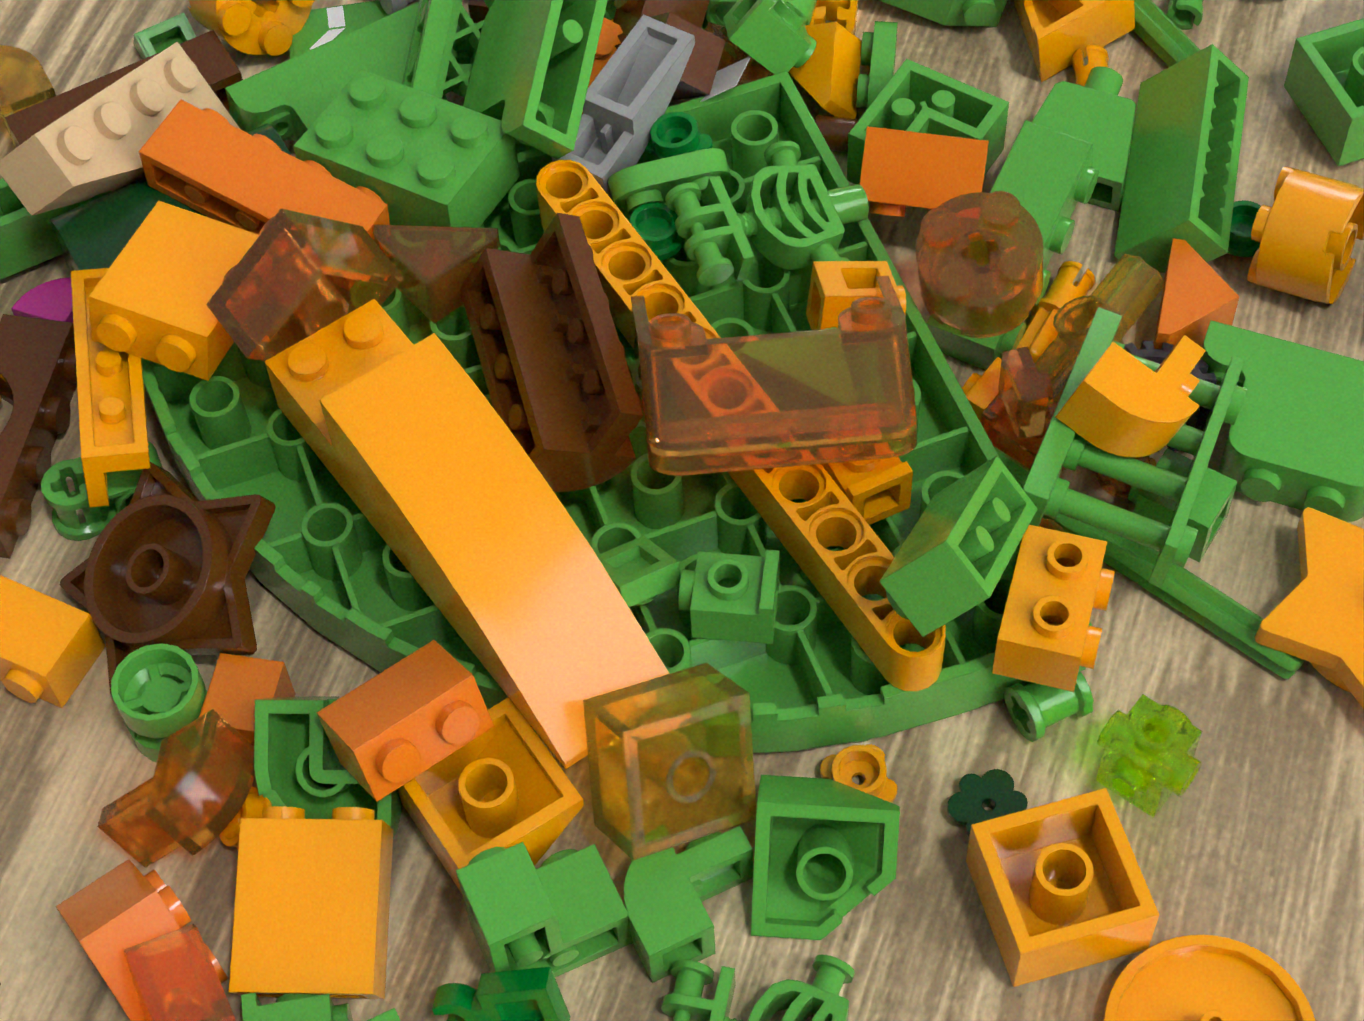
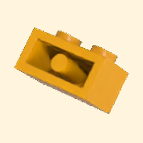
M1034 525L1028 526L1022 537L997 638L993 674L1074 692L1079 667L1094 669L1103 628L1090 626V618L1093 608L1107 610L1115 574L1114 570L1102 568L1107 541Z

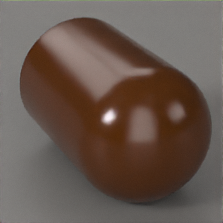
M816 115L814 121L830 150L848 153V133L858 120Z

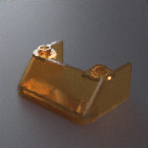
M889 276L876 277V297L859 298L852 302L851 307L843 310L838 315V328L706 339L703 327L691 322L690 318L684 314L665 313L653 317L648 322L644 296H631L637 393L641 399L644 415L641 419L648 462L655 471L667 475L683 476L884 459L905 455L917 446V413L906 319Z

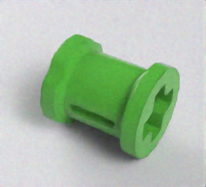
M1080 671L1078 672L1074 692L1032 682L1025 686L1014 683L1004 690L1005 703L1014 724L1020 733L1031 742L1044 737L1045 728L1073 714L1083 717L1093 712V696L1085 677Z

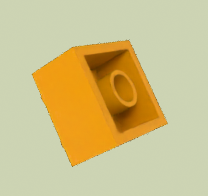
M1106 788L971 825L966 863L1013 987L1149 948L1159 918V912Z

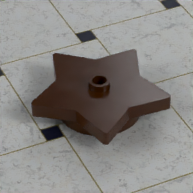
M150 462L149 469H143L130 505L116 514L98 536L89 558L60 581L62 589L89 611L96 626L105 634L110 694L111 680L117 666L128 654L143 646L159 643L174 645L190 655H219L220 653L252 655L257 651L245 577L256 555L254 548L263 539L275 512L276 506L273 502L256 494L199 501L167 470Z

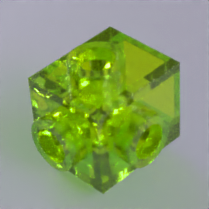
M1142 694L1128 714L1117 710L1101 731L1097 745L1104 749L1096 781L1154 818L1172 793L1181 797L1197 776L1202 762L1194 756L1202 731L1193 726L1189 718L1177 708L1166 704L1160 705Z

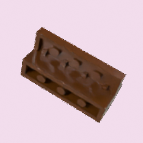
M562 213L555 215L530 255L485 248L460 288L492 406L554 492H569L589 488L603 483L625 470L636 459L629 434L636 428L644 416L641 399L638 393H636L625 359V350L623 344L619 341L609 310V300L603 291L593 260V251L587 242L580 217Z

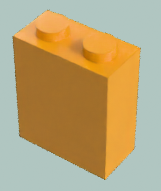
M158 201L89 295L92 341L103 344L112 350L126 352L155 362L172 371L183 372L209 381L273 283V239Z
M270 806L263 808L262 818H240L229 980L230 993L239 996L256 993L257 997L279 998L284 994H329L333 999H385L393 829L383 820H374L375 810L360 807H338L332 809V819H305V809Z

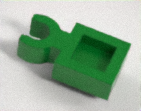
M551 967L482 973L478 989L461 983L441 985L437 988L432 1007L434 1015L448 1014L447 1021H570L571 1017Z

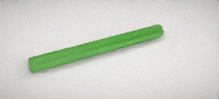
M994 446L1003 464L1023 489L1031 469ZM1058 513L1056 519L1043 515L1041 521L1054 530L1107 541L1103 562L1280 677L1290 679L1305 661L1303 659L1258 644L1255 641V635L1264 619L1187 569L1172 563L1161 588L1148 583L1159 551Z

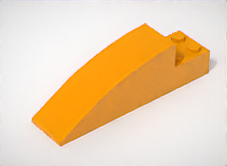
M374 298L264 361L278 407L565 769L679 695L678 686L588 541L515 436L435 333L413 344Z

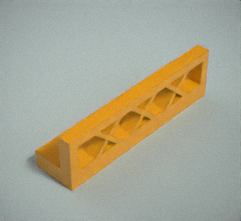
M109 268L71 271L81 460L89 507L109 506L107 472L150 468L142 358L126 352L112 350L91 339L89 295Z

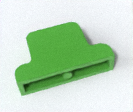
M496 0L490 7L482 26L463 107L501 120L502 131L514 138L515 145L520 143L529 145L555 159H559L574 151L608 0Z
M419 2L226 87L230 115L239 128L245 132L268 123L277 131L283 141L293 140L297 142L360 69L402 84ZM443 95L442 99L447 100L446 95Z
M1211 320L1202 347L1206 351L1200 360L1209 365L1207 373L1215 374L1217 379L1216 385L1219 386L1232 356L1245 360L1236 385L1248 389L1236 422L1230 427L1219 466V473L1238 481L1235 491L1243 493L1256 501H1271L1299 510L1309 507L1346 522L1357 521L1364 517V361Z

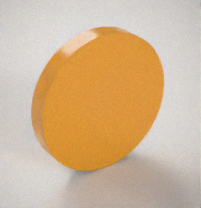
M1187 935L1165 940L1151 946L1126 966L1110 992L1102 1021L1316 1020L1311 1006L1299 985L1282 966L1268 955L1254 947L1230 938L1214 935Z

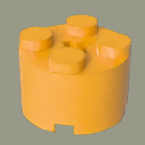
M189 0L191 8H188L192 17L209 31L214 30L219 38L238 51L251 55L269 54L271 56H278L290 48L293 35L302 30L315 0Z
M1288 166L1283 167L1275 185L1273 206L1263 204L1259 208L1253 223L1251 239L1261 243L1260 248L1257 249L1251 261L1247 277L1248 282L1314 302L1334 304L1342 294L1354 268L1356 259L1350 258L1355 241L1356 239L1363 240L1364 189L1340 180Z

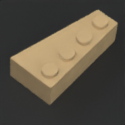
M176 42L49 124L0 159V175L31 216L89 200L97 194L115 191L146 177L138 151L180 99L201 110L204 108L213 109L224 116L231 125L237 128L239 126L198 71L196 65L190 60L180 44Z

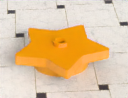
M1307 507L1303 510L1297 525L1301 583L1261 622L1255 635V641L1260 645L1309 661L1328 681L1352 693L1364 709V529Z

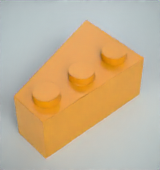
M1013 0L1041 83L1071 66L1072 56L1077 49H1082L1085 58L1087 57V45L1104 47L1135 29L1134 0Z

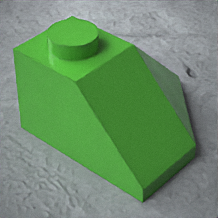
M761 775L756 810L751 936L822 940L842 923L843 917L870 894L875 896L896 879L900 806L832 779Z

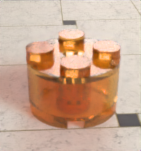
M1005 191L969 193L946 201L938 208L930 210L923 217L916 242V262L921 297L932 318L942 325L944 322L960 330L962 335L973 338L999 336L1021 325L1029 316V311L1036 303L1038 297H1040L1044 276L1041 231L1035 219L1020 205L1018 199Z

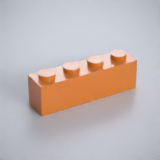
M180 99L138 151L148 186L214 220L273 239V251L351 291L355 289L392 238L388 204L384 203L375 192L363 186L355 188L333 177L321 164L312 160L302 161L282 151L275 142L264 135H250L231 125L224 116L213 109L204 108L201 110Z

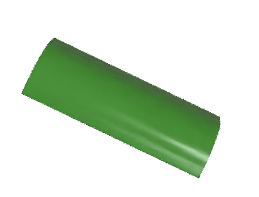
M1213 44L1140 83L1114 253L1116 258L1130 266L1146 271L1166 273L1173 238L1186 240L1206 262L1228 253L1249 77Z

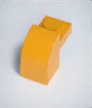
M1184 335L1154 372L1122 347L1112 342L1055 417L1089 443L1110 454L1131 458L1152 455L1165 447L1199 408L1200 405L1188 397L1200 381L1190 372L1206 350Z

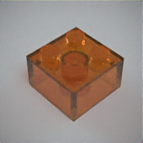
M280 209L273 218L264 224L259 237L239 263L226 273L222 285L206 305L247 359L266 361L374 298L381 306L404 277L363 226Z

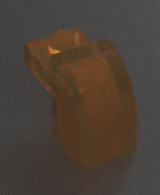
M214 709L210 710L162 740L154 776L103 807L97 827L145 868L181 846L192 856L209 845L229 825L244 804L255 775L254 746Z

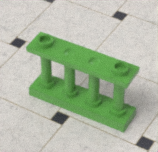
M1098 307L1023 487L1025 493L1038 508L1029 525L1039 527L1043 515L1056 519L1058 513L1158 550L1159 554L1148 583L1161 588L1171 564L1184 567L1195 542L1198 529L1188 526L1187 522L1223 422L1231 425L1235 424L1248 389L1236 385L1245 360L1232 356L1220 386L1199 379V383L1188 396L1201 407L1209 409L1210 412L1203 431L1184 424L1167 443V446L1194 455L1186 477L1135 458L1110 454L1089 443L1055 417L1111 343L1115 342L1123 349L1125 347V344L1114 341L1122 315ZM1131 354L1154 372L1160 365ZM1077 466H1081L1177 502L1169 526L1068 488L1070 481L1059 478L1062 468L1075 471Z

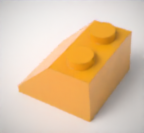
M509 697L488 709L495 727L398 788L402 805L460 892L461 889L456 870L468 866L469 862L476 855L494 847H504L507 849L523 842L535 866L584 806L581 795Z

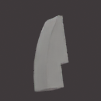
M643 14L588 87L574 151L559 159L552 157V162L572 160L581 163L612 199L608 178L624 168L637 164L651 140L650 131L652 125L660 116L664 115L682 77L695 45V36Z

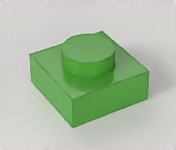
M644 535L597 555L628 607L647 604L654 600L657 595L680 585L679 562Z

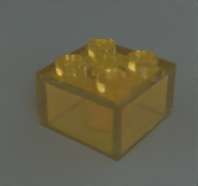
M704 663L583 700L594 825L631 859L636 860L756 819L749 692L708 663Z

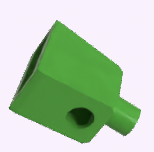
M1099 66L1090 70L1085 86L1066 81L1056 83L1032 123L1093 144L1092 168L1099 170V175L1094 191L1087 203L1119 212L1122 205L1133 136L1136 103L1132 99L1118 96L1123 84L1122 76L1111 68Z

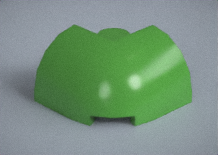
M339 696L256 699L254 771L259 796L267 797L271 801L272 806L305 809V819H332V809L338 807L375 810L374 820H383L393 829L394 838L398 831L402 813V803L398 789L376 802L341 765L317 715L318 711L339 699Z

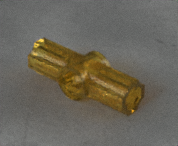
M1123 254L1090 296L1078 297L1064 304L1057 311L1053 322L1058 335L1014 388L1021 404L1029 407L1038 417L1051 420L1098 307L1122 315L1114 341L1124 344L1122 338L1165 286L1159 271L1149 266L1139 256Z

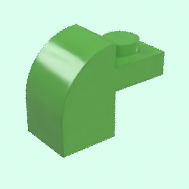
M741 826L725 833L711 831L700 835L687 845L685 851L676 854L664 831L649 840L631 861L624 883L625 908L629 915L632 944L652 983L671 975L674 961L692 960L698 962L716 954L714 925L702 901L753 878V848Z

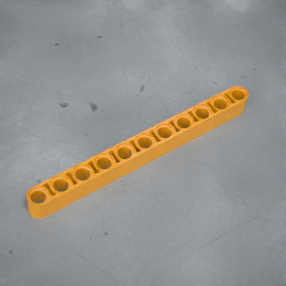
M558 160L547 164L540 170L536 179L540 219L544 232L557 213L580 217L587 242L593 251V260L603 291L609 300V310L614 324L883 677L891 685L904 691H920L929 688L937 681L942 671L946 625L944 624L922 637L909 619H905L896 613L889 603L885 588L879 582L895 558L589 170L581 163L572 160ZM759 453H767V454H770V455H767V456H758V455H756V454H759ZM794 499H804V500H806V502H803V503H795V502H792L791 500H794ZM830 546H840L846 549L842 551H831L826 548ZM877 594L885 597V599L872 601L862 596ZM904 644H917L923 646L925 650L910 652L902 649L900 646Z

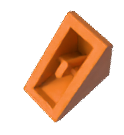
M1173 238L1154 338V349H1161L1163 342L1173 344L1174 348L1184 335L1200 347H1203L1210 321L1232 326L1240 296L1183 239Z

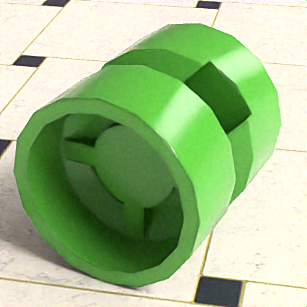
M163 643L143 646L128 654L117 666L112 677L111 695L140 753L153 762L170 765L186 762L205 750L207 744L197 721L207 690L191 655L178 646Z

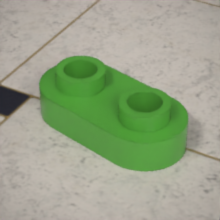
M875 21L874 32H863L861 66H870V74H859L856 108L868 109L894 75L898 22Z
M709 148L624 168L608 178V185L612 200L618 208H627L629 214H632L636 208L646 203L664 204L663 201L666 194L672 188L683 183H696L699 185L702 192V197L699 200L701 201L704 198L709 178L720 176L724 183L731 177L724 150Z

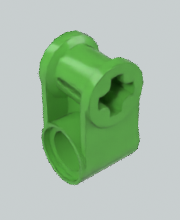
M148 441L150 462L163 468L156 448ZM81 457L63 460L52 465L44 473L41 481V491L47 503L54 507L52 510V522L57 532L64 538L74 541L89 540L99 535L116 514L130 505L143 469L107 472L109 506L89 507ZM67 477L72 478L75 491L69 492L66 483ZM76 510H83L86 519L85 523L79 522Z

